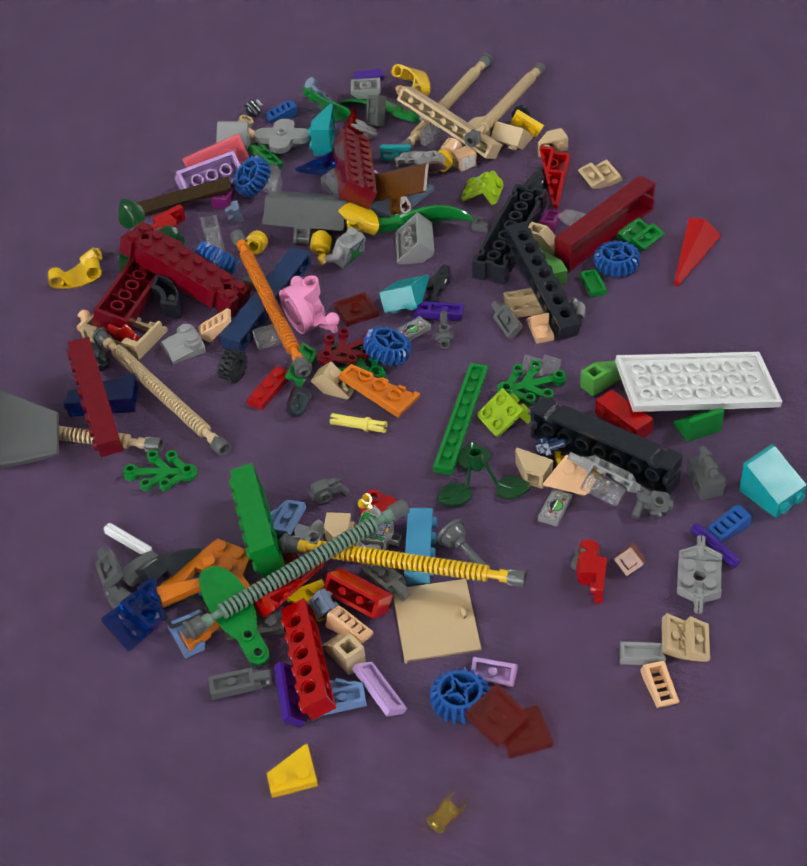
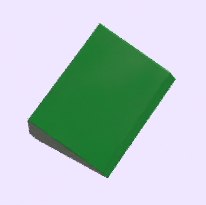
M724 409L705 410L675 420L673 424L688 443L722 431Z

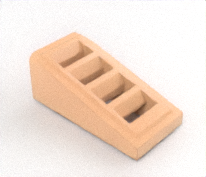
M227 308L199 326L200 337L209 343L212 342L231 322V310Z
M341 606L335 607L327 614L325 627L338 634H351L360 644L373 636L371 629Z
M665 661L643 665L640 672L657 709L679 704V699ZM656 673L660 674V676L652 677L651 675ZM656 681H663V683L657 685L654 683ZM666 688L667 691L658 693L657 689ZM670 695L671 697L668 700H660L662 696Z

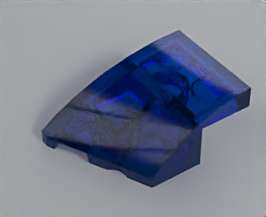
M332 151L295 169L298 173L302 174L336 171L335 157Z
M151 577L139 585L137 591L120 601L118 607L104 615L101 619V622L128 652L147 638L166 618L164 609L161 606L160 594L158 595L156 579Z

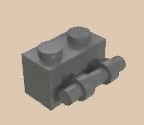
M702 446L699 448L700 456L688 458L687 474L700 500L721 497L724 494V488L727 486L726 478L721 475L719 464L717 461H714L712 453L707 450L706 446Z

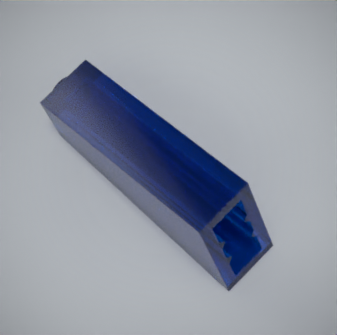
M135 373L103 381L112 414L136 412L138 383ZM77 388L67 391V397L63 401L64 409L68 410L69 417L84 416V413H88L83 411L80 400H84V398L79 397Z

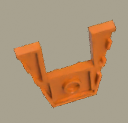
M217 538L160 586L191 580L196 572L201 573L202 570L211 566L222 567L228 571L239 569L243 576H246L251 560H249L245 548Z
M239 569L229 571L240 580L247 590V587L250 585ZM199 578L153 588L154 594L163 608L201 592ZM214 621V624L209 626L207 631L198 635L194 641L190 638L186 639L182 631H180V635L191 652L195 649V645L201 641L205 642L212 637L211 634L221 627Z

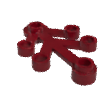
M340 328L337 349L332 351L331 346L335 343V336L326 334L324 336V350L317 354L318 363L322 366L329 362L356 365L357 357L369 359L370 355H366V351L363 348L361 351L353 350L364 346L363 340L367 332L360 339L346 344V339L349 338V330L347 328Z

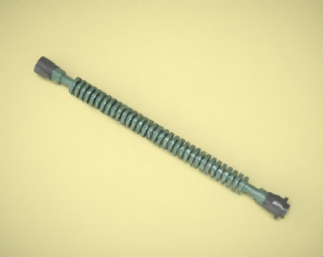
M402 498L389 505L388 509L381 512V515L377 518L368 517L363 522L346 530L345 533L342 532L340 535L323 543L322 546L320 545L309 551L308 554L306 553L299 557V560L295 559L294 562L292 561L280 568V570H276L275 573L273 572L266 576V579L262 578L261 581H257L256 584L254 583L247 587V590L243 589L242 593L238 592L232 598L229 597L227 600L219 603V609L210 614L206 613L201 617L198 615L188 622L186 620L183 621V627L181 628L183 635L186 639L196 640V637L207 631V628L213 625L215 620L222 616L225 619L229 618V615L233 616L234 613L236 614L239 610H243L244 607H248V604L252 605L253 601L257 602L258 599H262L263 596L271 593L272 590L275 591L277 588H281L282 585H286L291 580H295L296 577H300L305 572L310 571V569L312 570L319 566V564L324 563V561L326 562L333 556L338 555L342 550L350 548L352 545L365 539V537L367 538L374 534V532L379 531L378 526L384 522L396 521L410 513L407 503Z

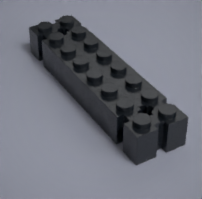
M519 184L514 186L512 195H509L480 246L479 254H476L472 261V278L480 280L490 278L495 283H506L509 272H512L517 261L504 239L505 228L508 225L525 222L527 226L531 222L538 223L541 213L544 212L547 206L546 189L534 187L532 190L528 189V186Z
M542 396L531 409V421L534 422L531 425V437L536 440L548 436L549 439L555 437L558 440L564 439L566 446L559 448V450L568 454L572 452L583 457L596 455L631 472L637 483L645 487L653 486L654 491L666 492L670 495L680 482L681 471L679 468L682 466L683 454L669 448L665 451L658 443L564 404L560 407L555 400Z

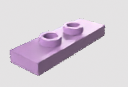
M373 662L356 663L352 670L386 716L405 713L406 706Z

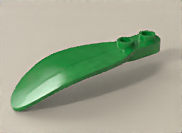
M303 86L304 90L302 92L305 97L309 98L312 103L315 102L322 111L329 104H333L335 121H343L350 116L348 108L321 97L312 87L306 88Z
M355 97L348 100H343L340 102V104H367V99L359 100ZM386 101L385 111L391 112L393 116L410 122L419 121L418 114L413 110H406L404 106Z
M435 205L415 209L402 215H395L394 217L379 218V229L377 232L398 230L417 212L432 223L443 221L473 222L474 219L470 214L461 209Z
M211 566L205 568L199 576L202 597L210 613L219 609V603H222L229 597L232 598L238 592L242 593V590L245 589L236 576L222 567ZM248 604V607H244L243 610H239L233 616L229 615L227 619L222 616L215 620L229 636L238 641L243 653L252 666L262 667L268 663L270 657L269 650L257 630V616L253 604ZM246 634L252 635L250 638L244 637ZM257 651L262 652L259 656H256L254 653Z

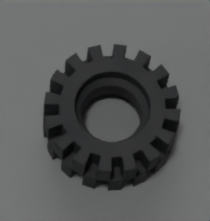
M228 348V350L224 351L225 354L222 353V359H219L220 365L217 366L219 368L217 373L221 379L236 383L239 382V379L243 378L242 374H245L244 370L247 369L246 364L248 360L246 359L248 356L245 352Z

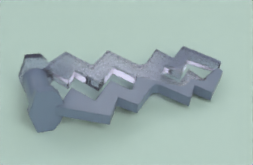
M310 77L306 80L304 85L306 88L314 89L321 97L336 103L325 92L324 88L318 85L319 79L317 77Z

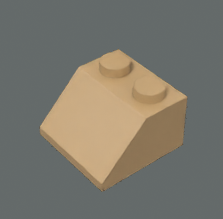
M496 121L491 138L502 144V147L506 145L508 149L517 151V149L523 150L532 140L533 135L523 128Z

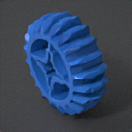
M260 156L247 157L246 161H242V165L236 170V175L233 176L235 178L233 180V187L244 197L252 198L254 195L257 196L258 192H262V189L266 188V183H269L271 166Z
M615 240L614 242L608 241L607 244L602 243L595 250L594 265L596 270H599L601 274L605 273V276L610 275L612 278L614 276H618V278L620 276L626 277L627 274L632 275L639 268L640 252H638V248L634 247V244L629 245L628 242L624 243L622 240L620 242Z
M204 241L197 245L196 254L231 275L237 270L239 260L234 256Z
M386 326L372 327L371 330H368L363 340V349L366 351V355H370V359H375L376 363L387 364L389 367L391 365L396 367L398 364L403 365L408 360L412 347L411 342L408 341L409 338L404 337V333H400L398 330L392 329V327L387 328Z
M455 667L454 671L451 672L447 669L445 675L439 673L438 679H434L433 686L430 688L429 700L433 712H437L438 718L444 717L446 723L453 720L454 725L458 721H462L463 725H465L466 720H470L473 723L475 717L481 719L482 712L487 711L490 703V689L481 673L476 675L474 669L467 672L465 667L463 670H458Z

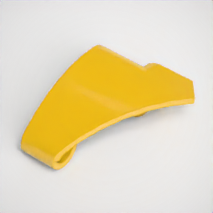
M395 64L392 67V75L394 77L412 81L413 88L425 96H429L430 82L424 71L400 64Z
M348 202L338 210L343 218L346 219L348 228H355L357 231L370 235L377 233L379 221L377 215L371 209L368 210Z
M91 248L80 257L81 262L67 272L57 267L51 268L48 271L49 285L56 289L75 288L101 276L99 263L102 260L101 249Z

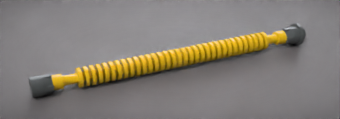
M285 533L283 537H280L278 547L282 554H300V552L307 553L327 541L320 540L317 544L309 543V541L301 540L300 537H293ZM352 545L350 548L342 550L341 553L332 557V559L373 564L383 567L388 566L389 568L414 570L415 572L419 571L422 573H435L442 576H456V578L461 577L462 579L467 578L469 580L472 578V580H483V582H487L488 578L498 579L499 582L507 583L510 586L525 588L527 582V570L512 568L508 570L500 569V571L490 570V566H484V564L452 561L451 559L447 560L436 557L431 558V556L426 557L424 555H410V553L405 554L403 552Z

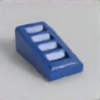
M291 99L265 113V116L269 123L298 116L297 107Z
M738 504L708 526L706 530L722 543L750 527L751 515ZM716 530H720L723 534L721 535Z

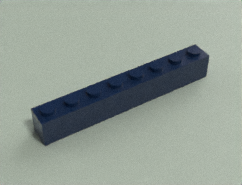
M291 247L285 253L282 260L276 264L274 270L267 275L266 279L279 305L281 304L280 290L289 285L291 286V279L294 276L302 277L311 266L310 252ZM257 291L249 298L244 307L240 309L236 317L231 320L227 328L221 332L220 339L224 349L234 348L243 352L270 318Z

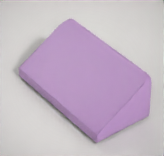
M473 657L471 670L474 669L476 675L481 673L483 679L489 683L514 687L518 665Z

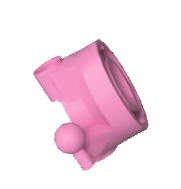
M313 275L307 276L304 279L300 276H294L290 281L291 286L289 285L279 292L282 308L291 325L300 334H305L317 327L337 333V324L340 318L334 312L326 316L324 306L319 299L321 290L318 278Z

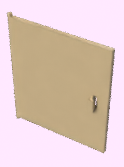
M466 579L408 587L410 596L406 600L399 598L396 593L393 595L405 664L409 661L481 651Z

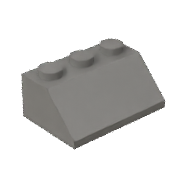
M417 212L395 232L397 263L399 265L424 263L434 254L432 222Z

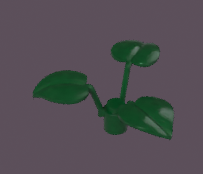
M121 199L117 217L121 226L131 229L142 221L144 222L145 213L136 202ZM167 225L159 230L168 237L182 241V245L184 244V237L177 228ZM120 253L118 259L119 273H121L131 259Z
M470 440L463 448L458 459L461 467L468 468L466 484L463 486L460 483H450L444 486L439 493L437 501L440 504L452 507L467 503L473 496L472 491L467 489L470 484L471 471H481L484 467H486L495 485L498 486L496 492L501 498H518L530 490L531 484L515 476H506L501 479V482L497 481L488 465L491 458L490 452Z

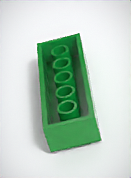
M251 462L230 470L231 479L228 481L231 490L235 491L232 492V497L235 504H238L235 506L238 517H241L238 520L242 532L245 531L242 534L245 545H248L245 548L249 560H254L252 565L255 573H260L261 577L266 579V576L273 572L275 573L276 570H280L285 564L281 550L278 547V538L265 491Z

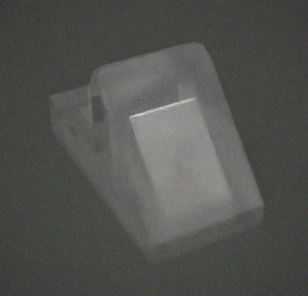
M592 471L588 472L580 487L581 490L614 506L618 505L626 491L623 486L606 475L601 476Z

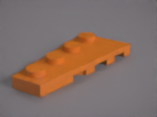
M352 364L339 375L340 380L397 418L409 409L421 395V393L416 391L414 393L407 391L406 387L400 384L395 386L388 383L389 380L383 377L376 378L373 376V373Z

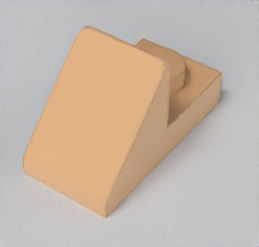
M549 313L527 318L528 326L537 344L554 341V334L549 325Z

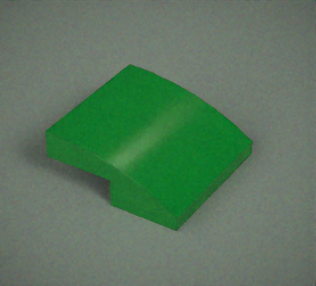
M638 217L619 231L616 238L624 243L628 242L629 245L634 244V247L638 248V250L644 251L662 238L665 233L655 224L647 225Z

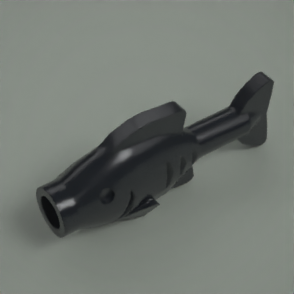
M538 167L526 181L525 186H528V189L533 190L534 187L543 189V186L546 184L544 169Z
M441 265L440 269L428 280L426 287L428 290L433 289L431 296L423 301L440 302L437 297L441 290L445 291L446 286L450 283V267L448 265Z

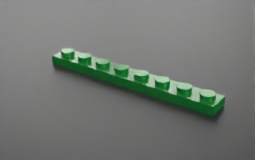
M469 364L436 457L433 472L453 475L488 372V365Z

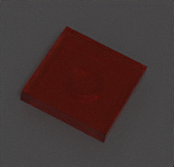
M365 292L333 302L335 310L347 327L379 316V311Z
M497 683L464 714L497 748L530 716Z
M538 705L494 717L509 759L553 747L552 737Z

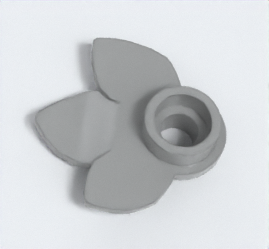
M356 119L355 122L357 124L350 125L363 132V135L369 139H374L378 135L375 128L368 126L362 120Z
M316 520L311 527L297 523L293 537H300L301 540H306L313 544H317L320 540L324 541V523L321 520Z

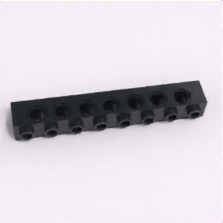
M525 222L506 226L504 239L543 312L549 313V323L558 340L578 335L581 320L576 316L573 305L569 303L566 292L560 287L559 279L554 276L551 265H548L545 254L541 252L538 241L534 239L531 229L528 228Z

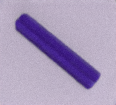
M695 523L691 527L690 531L696 537L701 535V541L702 536H705V545L723 554L722 559L732 568H736L740 564L741 560L699 523Z

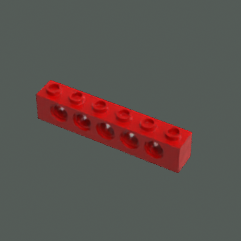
M302 598L281 609L283 615L281 622L286 630L284 637L290 648L288 655L293 663L291 671L297 682L295 689L300 696V701H298L299 708L303 714L307 713L314 720L337 708L315 613L305 598Z

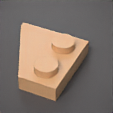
M566 455L542 485L585 496L598 480L578 466V464L568 460V455Z

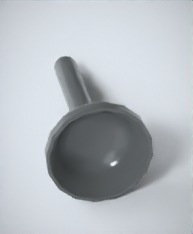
M461 519L451 521L440 531L436 539L439 545H444L448 548L456 547L458 550L461 549L473 563L487 565L467 544L465 539L466 531Z

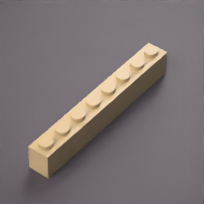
M402 87L397 98L399 102L467 145L464 141V136L472 129L475 130L474 126L415 88ZM483 134L478 145L470 147L485 158L496 159L502 144Z

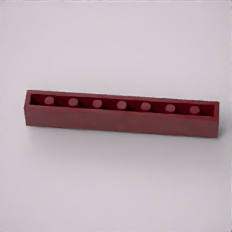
M85 337L68 342L70 350H66L69 361L73 360V362H70L72 373H76L73 375L76 386L80 385V387H77L79 397L84 398L80 402L83 411L88 412L84 413L87 424H91L88 427L91 438L95 437L92 440L94 450H99L101 458L123 452L90 338Z

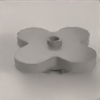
M280 119L274 123L273 128H260L254 132V139L257 143L268 144L270 151L278 154L285 153L290 150V147L295 148L298 144H304L310 140L308 130L295 128L294 122L290 119Z

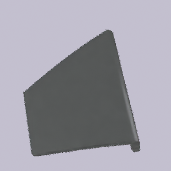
M275 190L266 196L263 224L294 227V245L300 243L310 246L313 234L312 229L344 230L345 219L338 210L347 201L332 194Z
M0 390V468L31 463L58 455L59 413Z

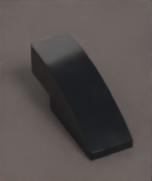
M199 547L167 552L147 561L137 568L135 572L144 584L153 583L161 575L163 577L174 576L202 550Z

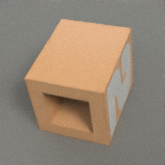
M468 145L452 151V156L454 157L453 166L460 172L476 166L477 154Z

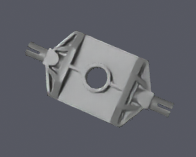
M435 150L410 151L402 153L399 157L395 158L397 167L405 164H421L430 161L445 162L442 153H438Z
M570 452L567 457L568 460L578 464V466L589 473L592 468H595L597 472L606 475L607 472L612 474L611 476L614 480L628 488V492H651V490L637 483L631 472L596 455L580 457Z
M701 535L697 536V546L679 550L677 594L693 601L694 612L697 613L699 607V614L703 612V604L705 602L721 598L723 555L705 546L706 537L702 536L701 541ZM700 576L703 577L704 580L698 581L694 577Z

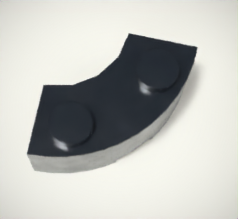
M156 274L150 287L155 300L160 302L165 316L182 318L183 303L177 288L170 279Z

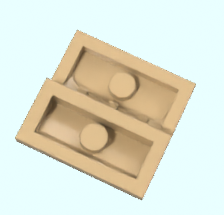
M608 160L595 166L591 162L578 169V172L592 189L612 186L622 181L621 175Z
M531 288L503 293L505 303L511 308L517 318L544 313Z
M666 613L662 617V653L684 660L708 662L710 660L709 624L691 616L687 620H682Z

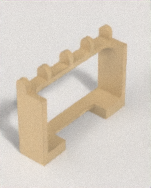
M93 314L80 326L82 337H89L90 342H94L92 335L99 328L93 325ZM138 317L133 327L147 332L138 341L125 338L122 342L114 341L116 345H122L131 355L140 360L168 331V328L162 326L161 321L145 324Z

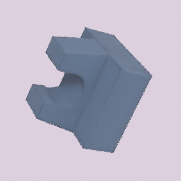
M232 201L231 205L225 208L226 215L232 214L228 216L229 222H244L238 201Z
M325 589L319 590L308 601L318 619L324 618L331 610L338 606V603H333L330 598L332 593Z

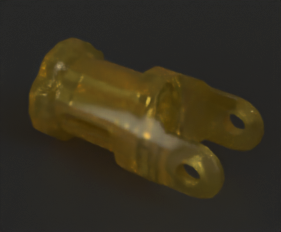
M456 790L446 796L440 803V808L433 815L427 817L426 820L429 826L435 832L444 833L445 826L452 819L455 820L467 806L468 802L459 809L450 801V797Z

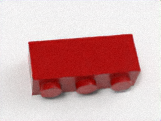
M610 390L596 399L595 414L607 423L643 438L652 433L653 418L644 412H633L630 402L614 390Z
M343 568L329 572L323 588L332 593L331 597L373 619L388 613L393 594Z

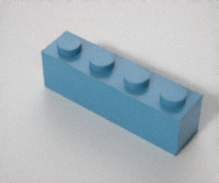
M409 508L405 554L435 557V548H432V544H436V532H433V529H437V516H433V508ZM404 570V580L407 585L430 584V576H434V574Z

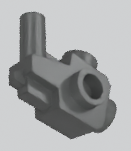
M441 311V324H439V331L435 332V336L440 348L447 349L450 348V342L454 341V336L448 324L447 311Z
M338 477L330 480L325 478L311 484V490L308 491L312 502L317 501L318 504L330 503L334 498L333 495L338 491L344 496L350 493V490L342 484V479Z
M642 491L637 493V503L631 516L638 519L642 510L646 509L650 513V517L662 518L667 511L672 510L673 499H669L670 495L666 492Z

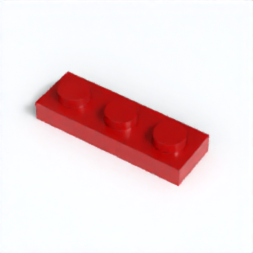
M276 366L246 399L247 405L263 410L289 381L284 378L288 370Z

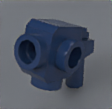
M548 436L537 439L538 443L534 444L537 455L547 458L555 455L554 451L566 446L564 439L558 440L557 437L549 439Z

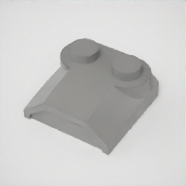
M380 78L351 80V95L359 100L367 99V95H378L381 93Z
M182 324L177 328V333L160 342L173 365L206 352L200 335L191 324Z

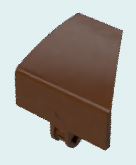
M430 161L374 174L377 194L372 203L390 199L389 210L392 215L407 213L411 211V204L406 196L425 193L428 173L447 169V166L439 161Z

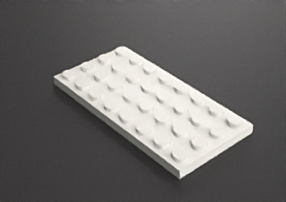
M760 352L616 355L615 362L633 412L708 410L718 408L781 407L782 404L781 397Z

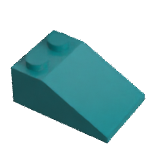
M329 104L312 120L311 127H308V136L311 137L310 150H313V156L332 155L335 136L333 104Z
M425 274L397 280L379 292L384 312L391 311V314H395L407 308V311L416 309L417 305L423 301L429 275Z

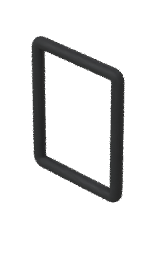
M195 595L189 596L164 608H159V611L165 619L166 623L168 624L169 628L174 629L176 627L182 626L183 621L186 620L188 622L189 620L193 619L198 615L172 624L164 611L165 609L171 608L173 606L193 599L198 608L200 609V611L202 612L198 615H200L201 617L207 613Z

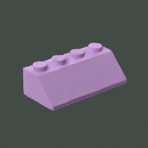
M234 151L177 171L175 181L180 190L229 176L231 184H234L233 180L235 178L233 176L236 175V170L241 165Z

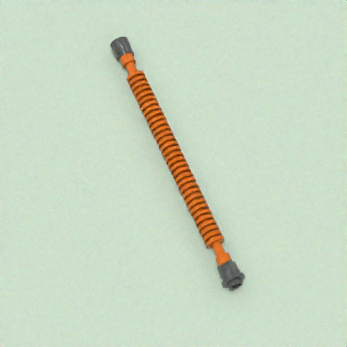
M239 229L234 230L230 235L234 246L241 251L240 258L286 352L292 354L291 358L294 362L292 364L295 368V375L300 378L309 376L313 369L312 365L298 352L300 349L298 341L253 251L248 248L247 239L243 231Z

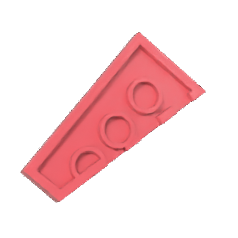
M238 133L182 158L187 168L234 151L239 163L246 161V158L250 157Z

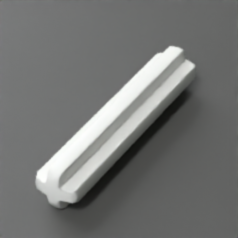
M108 523L104 526L105 534L142 555L152 550L151 546L114 524Z

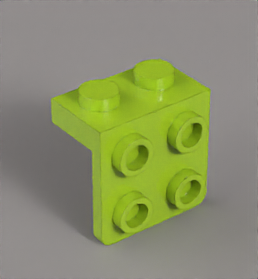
M494 170L484 172L476 178L472 177L467 181L461 199L465 201L483 193L489 203L494 205L501 194L504 186L503 181Z
M503 388L477 413L478 418L496 437H500L519 417L527 424L531 422V416L528 414L530 410L523 403L521 405L518 403L520 399L513 392L509 394Z

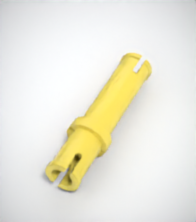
M332 413L330 416L333 417V419H330V425L363 429L364 432L376 431L386 433L387 430L384 429V427L387 428V421Z

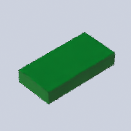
M596 269L580 272V279L590 298L607 295V288Z

